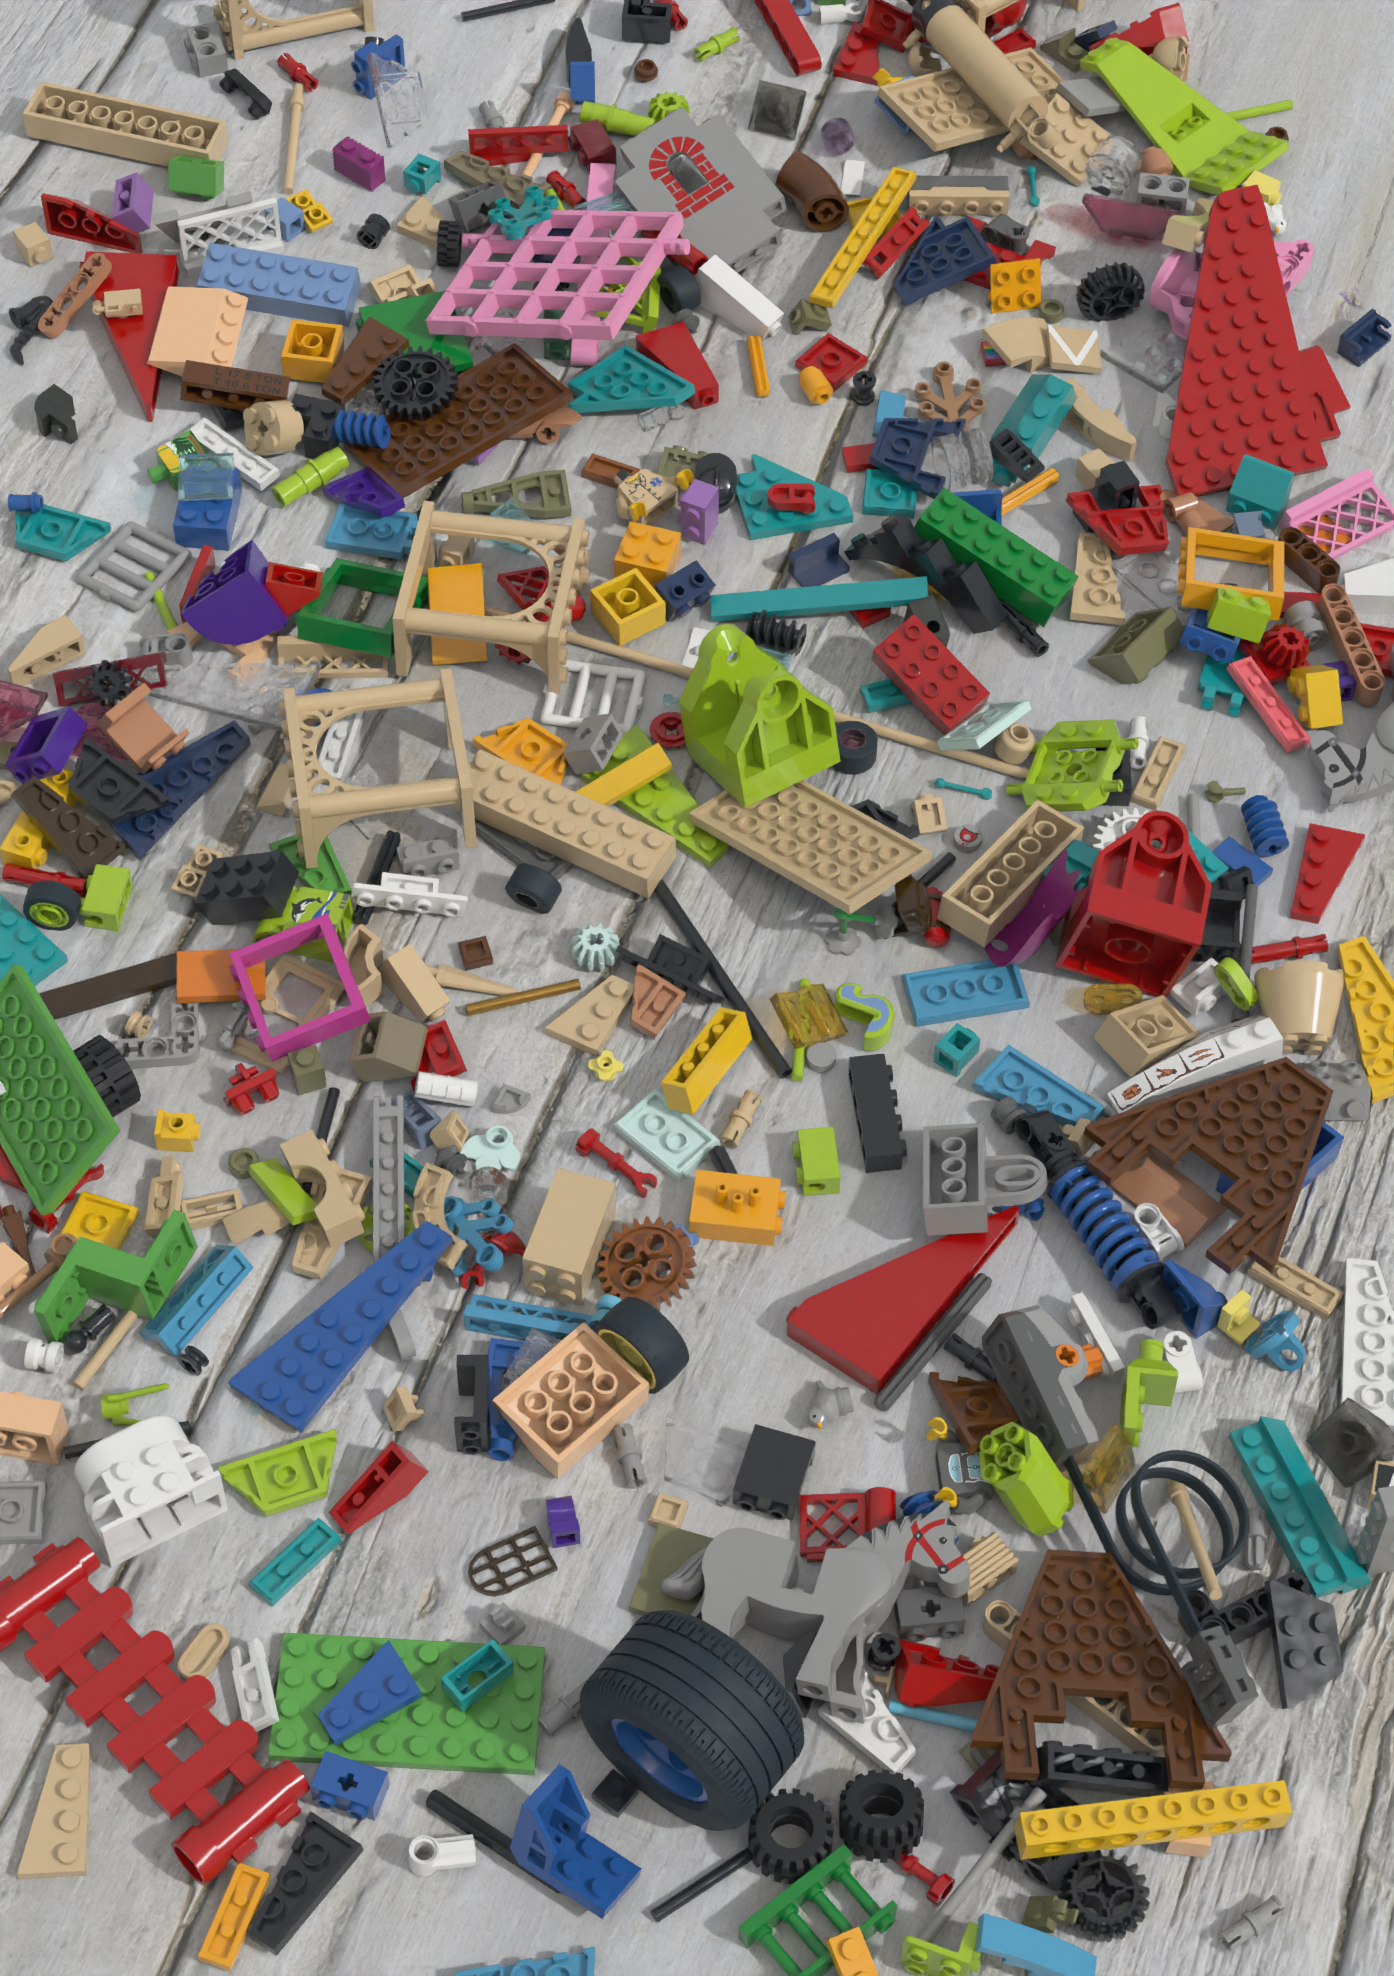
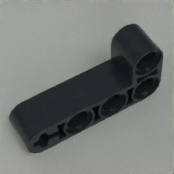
M1288 1573L1274 1580L1306 1594L1310 1590L1307 1578L1299 1573ZM1265 1586L1220 1610H1217L1209 1597L1200 1590L1193 1589L1185 1593L1191 1606L1200 1610L1195 1615L1202 1629L1206 1630L1221 1625L1225 1635H1230L1235 1645L1271 1627L1268 1610L1262 1609L1259 1606L1260 1604H1267ZM1178 1609L1177 1619L1189 1638L1192 1639L1193 1637ZM1239 1618L1246 1624L1238 1625L1232 1619Z

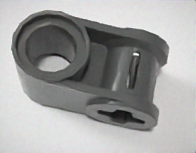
M1000 214L982 229V236L986 242L1023 256L1028 252L1029 247L1026 241L1030 234L1029 228L1016 222L1009 216Z

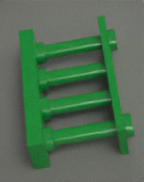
M843 1844L739 1926L738 1939L746 1948L755 1942L757 1945L762 1944L788 1976H823L835 1965L828 1948L799 1916L798 1908L807 1901L809 1903L814 1902L840 1933L854 1928L824 1894L825 1887L833 1880L836 1883L840 1882L870 1916L867 1921L859 1926L866 1941L876 1932L880 1934L886 1932L895 1923L896 1920L894 1918L896 1916L897 1904L892 1900L882 1909L850 1873L853 1854ZM781 1921L783 1924L788 1923L818 1958L804 1971L799 1968L772 1936V1928Z

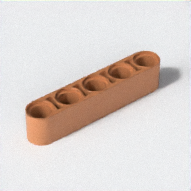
M1335 583L1325 585L1322 589L1317 608L1329 630L1332 645L1339 660H1343L1346 663L1349 675H1353L1357 684L1354 694L1358 702L1365 706L1376 705L1380 700L1385 684L1383 673L1345 589Z

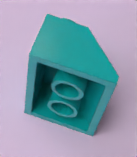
M1032 374L991 436V439L1007 428L1039 458L1076 401L1073 385L1051 374Z

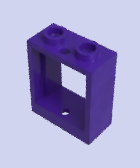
M70 706L34 716L4 766L22 784L33 776L40 780L58 775L64 768L88 724Z

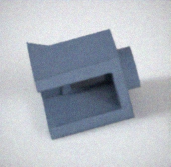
M1263 511L1234 513L1233 519L1236 527L1231 528L1230 533L1265 538L1261 522Z

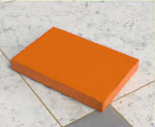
M238 949L177 951V1004L241 1000L237 989L242 988L240 980L234 981L228 967L233 964L229 953ZM265 961L246 968L257 1000H266Z

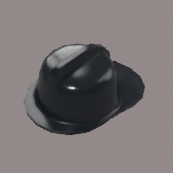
M709 453L703 456L697 463L694 479L719 487L718 514L727 511L733 504L736 493L737 470L734 462L728 456L721 453Z

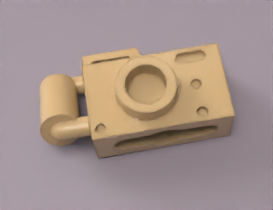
M140 289L104 292L105 302L95 300L92 307L94 314L99 315L105 312L107 318H125L130 315L143 314Z

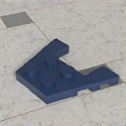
M884 418L871 452L869 463L930 498L935 499L943 490L946 477L921 470L933 437L960 443L966 426V419H956V422H944L943 418H934L933 422H918V418Z

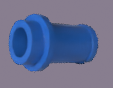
M32 492L31 495H8L9 511H32V513H38V511L43 510V496L38 495L37 492Z

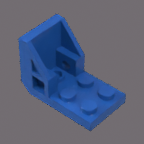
M559 1764L522 1804L510 1850L519 1865L603 1919L639 1878L642 1868L586 1833L591 1816L571 1771Z

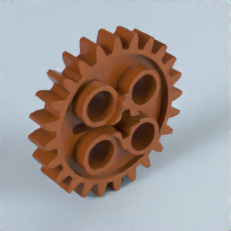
M646 1216L644 1224L641 1225L634 1218L633 1227L631 1228L623 1223L622 1229L624 1232L620 1234L613 1230L612 1234L615 1240L613 1242L609 1240L604 1241L608 1251H599V1255L604 1261L597 1263V1267L601 1271L597 1276L600 1282L603 1283L602 1288L604 1292L622 1300L629 1296L640 1298L653 1305L658 1311H660V1303L662 1302L671 1307L670 1298L672 1296L678 1299L682 1298L679 1293L680 1288L689 1290L690 1287L685 1279L695 1278L694 1273L690 1269L697 1267L694 1258H691L696 1253L693 1247H689L692 1244L689 1237H684L685 1234L681 1227L675 1229L672 1221H669L664 1226L661 1217H658L655 1223L652 1224L649 1216ZM659 1243L664 1244L661 1249L652 1250L655 1245ZM635 1252L631 1258L623 1259L627 1253ZM670 1270L668 1276L659 1278L663 1271ZM641 1279L638 1285L629 1286L633 1280Z

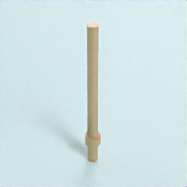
M300 83L294 85L293 96L290 98L289 104L291 118L283 192L287 195L293 193L300 118L305 103L303 98L304 87Z
M1166 1479L1169 1486L1168 1495L1173 1505H1176L1208 1594L1212 1600H1218L1222 1597V1591L1189 1506V1494L1186 1486L1177 1481Z

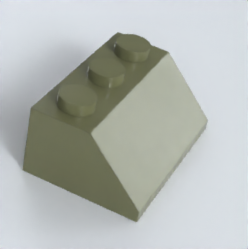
M1172 607L1136 612L1124 626L1122 625L1088 659V662L1091 666L1120 684L1132 682L1138 684L1148 677L1147 673L1152 668L1164 661L1163 657L1169 651L1174 650L1180 645L1179 641L1184 627Z

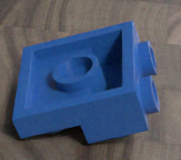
M397 34L379 46L371 41L354 53L355 60L351 63V66L356 73V80L353 81V86L358 93L363 94L370 100L406 76L403 38Z
M1192 608L1179 644L1189 651L1210 655L1216 661L1231 663L1240 638L1207 628V613L1209 610Z

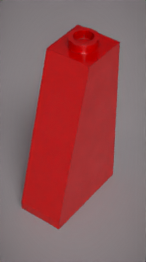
M684 322L636 335L637 352L694 385L695 394L685 400L694 410L719 403V384Z

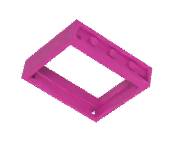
M328 913L229 953L233 962L232 965L228 966L234 981L240 980L242 986L237 991L243 1005L249 1004L251 1010L246 1015L252 1029L258 1028L260 1036L255 1037L261 1053L267 1051L272 1062L287 1056L288 1052L312 1046L371 1021ZM325 937L351 1005L271 1037L246 968Z

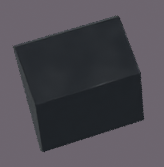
M809 1631L783 1655L785 1690L796 1704L801 1717L805 1719L814 1698L798 1695L796 1677L817 1635L813 1631Z

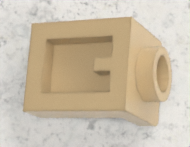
M933 794L917 796V800L912 802L910 809L914 811L916 826L919 829L918 836L946 832L948 828L942 796L934 798Z

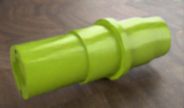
M584 101L579 118L581 123L599 119V122H601V125L608 134L614 132L637 136L648 126L656 123L654 118L617 108L615 104L609 106Z
M335 447L313 460L308 459L304 466L271 488L272 494L279 505L285 508L302 496L327 485L328 481L349 467V461L345 453L339 447Z

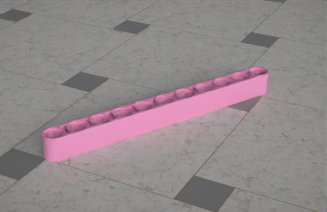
M591 163L586 210L613 211L616 164ZM595 229L590 237L610 238L611 229ZM581 255L580 264H596L599 256ZM578 283L577 292L579 291L583 283ZM586 311L581 320L602 321V317L595 316V311ZM572 339L571 365L594 366L597 364L600 340Z

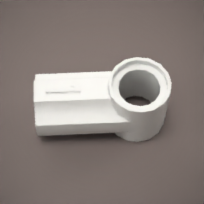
M473 1834L436 1839L428 1835H421L413 1839L409 1845V1867L418 1876L426 1877L432 1875L437 1870L476 1866ZM425 1851L429 1852L432 1857L428 1860H420L416 1857V1854Z

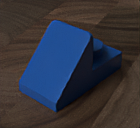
M595 61L570 62V93L572 101L581 104L584 101L595 103Z

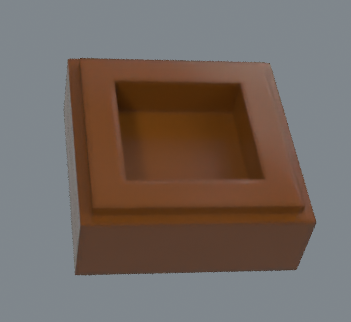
M486 936L458 942V949L465 971L493 964V957Z

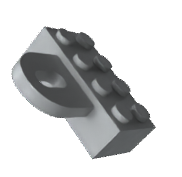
M984 1123L923 1127V1214L926 1236L988 1232L987 1207L1029 1203L1039 1198L1045 1192L1048 1183L1047 1172L1043 1163L1038 1159L1021 1154L987 1156ZM1021 1177H1030V1178H1032V1179L1026 1180V1181H1011V1182L1004 1181V1180H1006V1179H1008V1178H1021Z

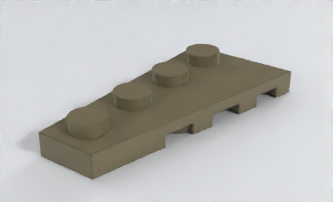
M461 150L444 160V169L474 187L490 180L502 184L506 198L510 199L511 206L516 209H520L525 200L524 193L527 187L533 185L540 186L545 197V192L551 189L552 186L546 182H543L541 185L532 182L533 177L525 174L521 177L511 174L510 169L504 166L492 167L489 165L488 160Z

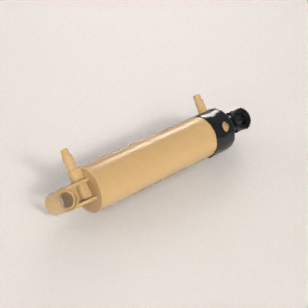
M906 0L913 7L911 23L916 30L907 37L903 46L909 49L921 37H924L1010 131L996 147L999 153L1008 149L1016 140H1019L1026 134H1029L1043 149H1051L1058 143L1060 138L1059 132L1045 118L1048 113L1046 99L971 19L957 0Z

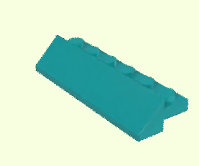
M1260 1416L1257 1423L1230 1432L1228 1438L1242 1463L1241 1472L1259 1506L1265 1510V1517L1295 1573L1302 1574L1307 1578L1312 1596L1321 1598L1340 1591L1342 1595L1369 1585L1371 1580L1363 1565L1359 1564L1354 1548L1285 1422Z

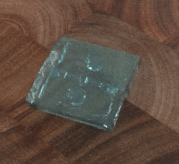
M233 453L179 455V501L233 499Z

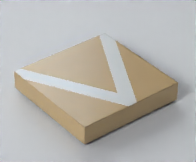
M1053 325L1047 326L1046 339L1050 369L1100 374L1102 364L1097 331Z

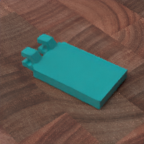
M1238 647L1231 663L1245 658ZM1207 655L1197 689L1204 691L1200 709L1211 711L1217 694L1231 698L1227 715L1239 717L1243 701L1249 702V700L1226 670L1230 663L1216 661L1210 655Z

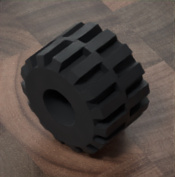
M98 1035L73 1050L112 1117L117 1116L140 1101L141 1094L135 1075L125 1058L110 1041Z

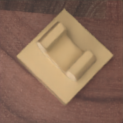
M1080 1118L1075 1127L1065 1124L1061 1130L1067 1136L1072 1147L1078 1150L1081 1157L1093 1145V1141L1084 1135L1085 1127L1092 1122L1084 1118Z
M396 1387L382 1405L393 1431H404L411 1421H418L424 1413L423 1409L416 1410L415 1403L418 1401V1396L410 1395L407 1387Z

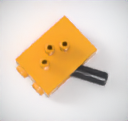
M714 1146L708 1155L717 1172L696 1170L689 1232H695L699 1235V1238L774 1246L775 1235H781L783 1217L777 1216L778 1209H784L786 1191H780L781 1179L738 1174L725 1147Z

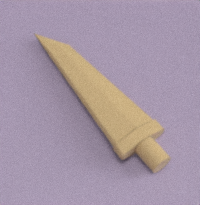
M441 964L440 968L426 965L440 986L501 996L522 992L446 964Z

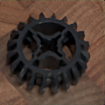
M1116 261L1110 266L1105 263L1104 267L1100 269L1096 267L1095 272H1087V278L1081 279V285L1077 287L1076 301L1080 311L1088 320L1095 319L1098 323L1102 320H1117L1120 317L1125 318V315L1128 313L1132 314L1133 308L1140 307V301L1144 299L1145 285L1141 274L1138 273L1133 265L1128 266L1125 262L1119 265Z
M1113 1849L1109 1851L1108 1857H1104L1101 1850H1096L1094 1858L1086 1852L1081 1858L1082 1862L1076 1859V1864L1071 1869L1068 1868V1872L1063 1876L1064 1880H1061L1062 1886L1059 1888L1062 1893L1058 1894V1898L1068 1901L1066 1908L1079 1910L1075 1924H1069L1070 1928L1078 1924L1081 1925L1079 1934L1084 1936L1087 1931L1093 1932L1092 1939L1094 1942L1098 1940L1100 1934H1104L1106 1941L1109 1943L1112 1941L1113 1933L1122 1940L1126 1936V1930L1132 1933L1135 1932L1137 1929L1136 1922L1142 1923L1146 1915L1143 1911L1148 1910L1150 1902L1145 1899L1150 1894L1149 1887L1143 1886L1146 1881L1145 1874L1136 1875L1139 1867L1137 1863L1127 1866L1128 1857L1126 1855H1123L1120 1860L1115 1859ZM1095 1874L1096 1878L1093 1884L1085 1885L1084 1889H1076L1077 1885L1084 1878ZM1109 1875L1118 1879L1121 1883L1114 1882ZM1100 1886L1102 1887V1892H1104L1105 1897L1108 1898L1107 1905L1105 1903V1899H1103L1102 1893H1099ZM1131 1901V1905L1126 1911L1112 1917L1113 1907L1122 1905L1123 1902ZM1086 1908L1094 1909L1098 1916L1089 1912Z

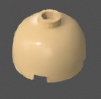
M1173 36L1161 40L1155 46L1153 54H1150L1149 57L1180 80L1187 81L1190 70V54H1185V47H1189L1186 37Z

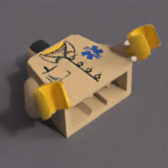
M642 469L633 476L625 470H620L614 477V482L618 485L615 501L618 516L623 520L651 525L677 507L679 489L686 490L689 487L688 483L694 481L692 471L684 469L678 472L676 476L668 477L655 474L648 469Z

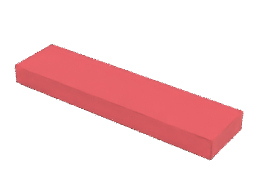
M1251 656L1228 665L1226 670L1287 754L1310 744L1311 738Z

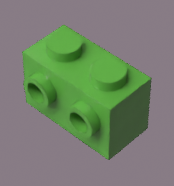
M176 155L168 161V190L177 191V195L181 196L199 194L203 199H214L224 191V161Z

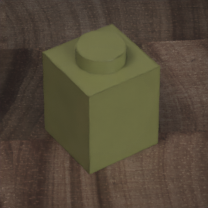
M316 1045L287 1053L290 1074L298 1096L327 1088L325 1069Z

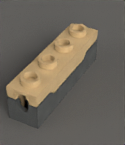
M916 175V181L907 193L908 210L913 206L918 211V215H1008L1010 198L1008 176Z

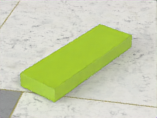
M277 1158L249 1165V1175L292 1225L317 1219L314 1208L317 1205Z

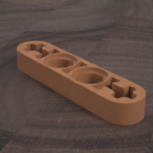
M95 253L86 260L39 319L38 328L47 338H56L64 331L110 273L112 264L103 253ZM88 281L83 289L78 290L83 282ZM72 301L67 309L62 310L67 302Z

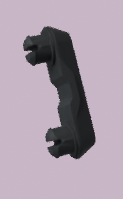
M236 68L224 72L225 77L219 82V85L226 93H230L236 87L245 95L250 96L253 103L248 108V112L255 119H259L264 113L266 115L269 114L272 102Z

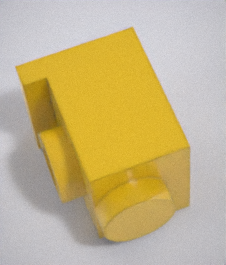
M158 1109L154 1131L157 1150L193 1152L195 1140H200L201 1123L196 1122L195 1114L165 1112L164 1109Z

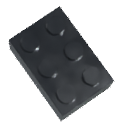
M282 850L214 858L194 904L212 925L280 918L291 895L299 871Z

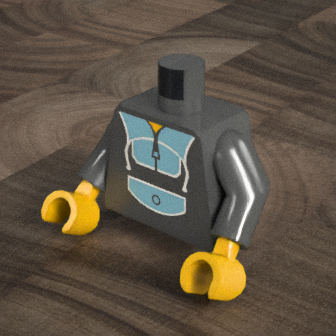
M935 1417L927 1422V1426L933 1429L926 1433V1438L929 1441L939 1440L936 1444L935 1452L939 1492L934 1497L935 1499H940L942 1503L949 1501V1509L951 1511L971 1515L992 1499L994 1489L991 1483L981 1477L979 1460L981 1450L975 1454L968 1455L957 1434L947 1428V1424L942 1418Z

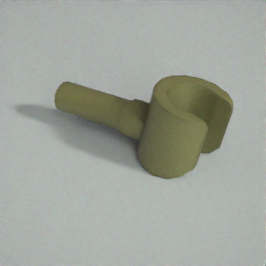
M1217 781L1209 782L1207 787L1210 790L1204 791L1213 803L1221 801L1225 796L1246 794L1245 787L1222 788Z

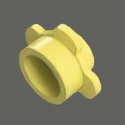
M605 1050L598 1058L591 1059L588 1067L594 1071L595 1076L599 1080L611 1081L617 1076L618 1072L623 1071L624 1064L613 1057L612 1051Z

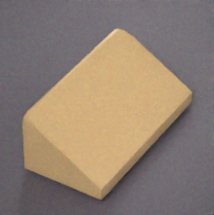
M287 764L277 766L257 805V810L284 816L292 800L289 780H295V777L288 776Z

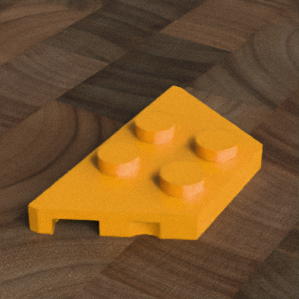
M530 718L517 721L511 726L497 728L496 734L484 738L481 735H477L473 738V746L477 749L488 752L558 785L562 784L568 764L563 752L568 743Z

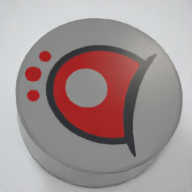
M970 824L959 826L954 832L953 842L955 847L965 853L977 851L982 844L981 830Z

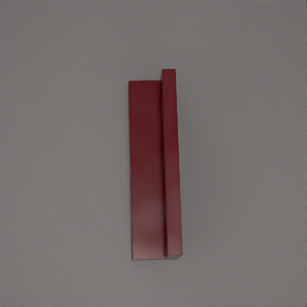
M165 651L118 660V670L127 666V673L134 677L130 684L133 691L140 686H135L137 681L145 683L149 689L168 686L164 663L167 662ZM93 665L52 673L59 706L92 700L91 695L95 691L86 690V685L90 683V680L87 679L84 684L78 680L86 679V675L89 673L95 674L92 670ZM157 665L159 682L149 683L141 677L146 667ZM140 669L138 674H136L132 670ZM110 678L104 680L108 683V689L111 685L115 686V684L111 683ZM72 681L81 687L76 697L65 699L62 683ZM84 690L89 693V695L81 696Z

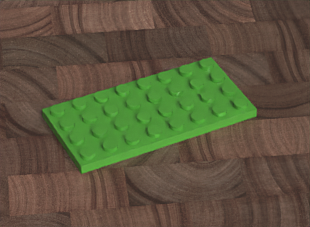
M14 964L0 981V1081L6 1090L5 1093L0 1095V1144L40 1215L44 1216L56 1210L120 1132V1129L23 966Z
M284 1633L275 1698L279 1722L272 1725L268 1753L269 1761L288 1759L291 1762L320 1763L325 1751L373 1767L535 1776L539 1721L537 1719L540 1718L545 1647L498 1644L513 1661L514 1674L464 1712H461L442 1690L441 1677L485 1644ZM389 1640L419 1687L422 1698L334 1746L321 1725L318 1714ZM474 1672L469 1676L468 1683L472 1688H475L487 1676L482 1672Z

